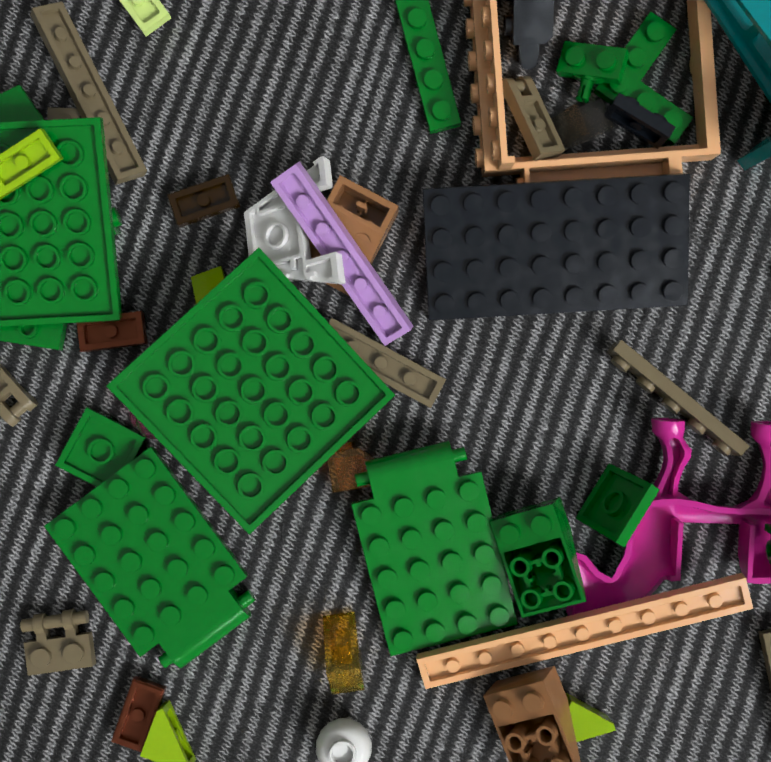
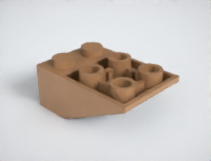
M340 175L327 201L370 264H372L398 216L399 206ZM309 239L311 258L321 256ZM325 283L349 296L342 284Z
M555 666L495 681L484 694V700L509 762H581L567 695Z

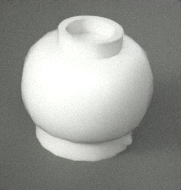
M338 718L329 722L320 731L316 740V755L319 762H368L372 753V742L368 731L361 723L351 718Z

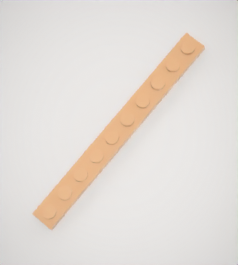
M743 573L417 653L416 660L425 689L751 610L753 605L746 577Z

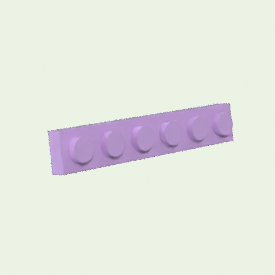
M297 162L272 180L270 183L321 256L332 252L342 254L346 282L342 286L384 346L411 331L413 324L301 162Z

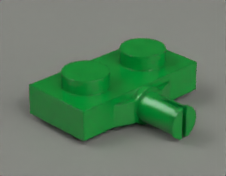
M565 41L556 72L559 77L574 78L581 82L576 100L588 103L594 84L611 83L621 85L629 52L627 48Z

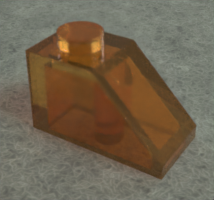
M352 442L345 443L328 459L333 493L370 487V484L357 487L355 474L367 471L365 461L375 458L361 448L353 449Z

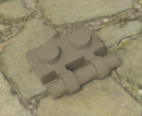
M75 609L63 610L62 614L47 616L46 613L34 614L33 618L21 620L20 628L22 633L34 631L36 634V639L24 642L28 676L93 667L96 664L92 631L79 633L78 625L89 623V613L87 610L76 612ZM64 628L65 635L50 637L49 629Z

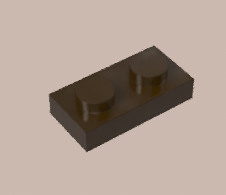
M229 174L167 195L179 227L241 207Z

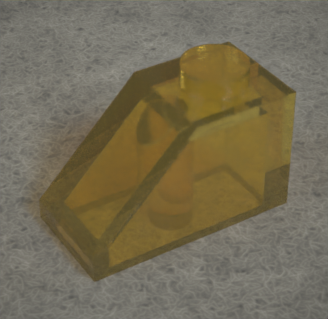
M355 611L322 616L326 674L332 695L365 690Z

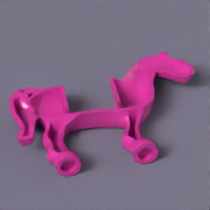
M652 418V432L660 440L663 450L662 468L654 483V486L660 490L624 547L619 565L612 577L600 572L586 555L576 552L587 601L567 606L568 616L650 596L664 580L671 582L681 581L683 522L739 524L738 557L741 572L746 577L747 583L771 584V564L766 556V544L768 540H771V534L764 530L765 524H771V421H751L750 435L758 443L763 461L762 475L756 491L749 500L740 504L718 506L691 500L678 492L680 477L691 458L692 449L683 438L685 420Z

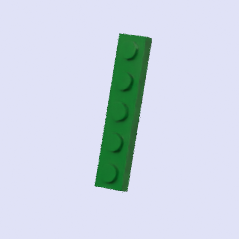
M394 0L429 134L460 127L461 120L429 0Z

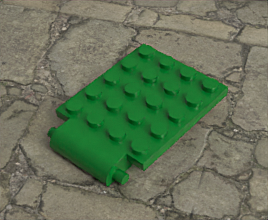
M449 440L365 461L367 471L355 474L357 487L370 484L373 493L372 498L352 502L351 506L390 656L518 624L503 560L490 524L493 518L482 472L476 471L458 476L455 463L467 460V455L464 447L452 450Z
M154 446L148 448L44 526L139 657L143 656L157 644H160L165 653L158 657L162 666L166 668L174 663L179 668H183L251 617V612L247 607L256 601L254 595L250 590H247L238 596L233 589L234 586L248 576L247 572Z

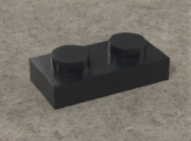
M621 93L613 99L603 114L607 119L657 149L670 138L675 129V126L670 124L664 116L650 112L642 107L633 97L624 96Z

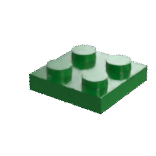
M86 407L55 466L97 487L134 460L147 437L90 407Z
M609 463L575 519L625 547L660 489Z

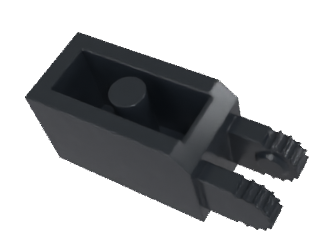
M504 0L509 2V15H504L503 21L504 35L509 36L511 43L516 45L515 51L517 54L515 55L521 67L525 70H533L536 64H538L539 44H546L553 37L554 0Z

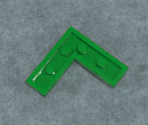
M650 11L625 47L628 49L629 57L621 85L601 83L595 89L594 94L610 104L621 93L624 96L633 97L642 107L650 112L664 116L670 124L675 126L672 135L665 142L673 146L693 117L641 82L644 75L677 30Z

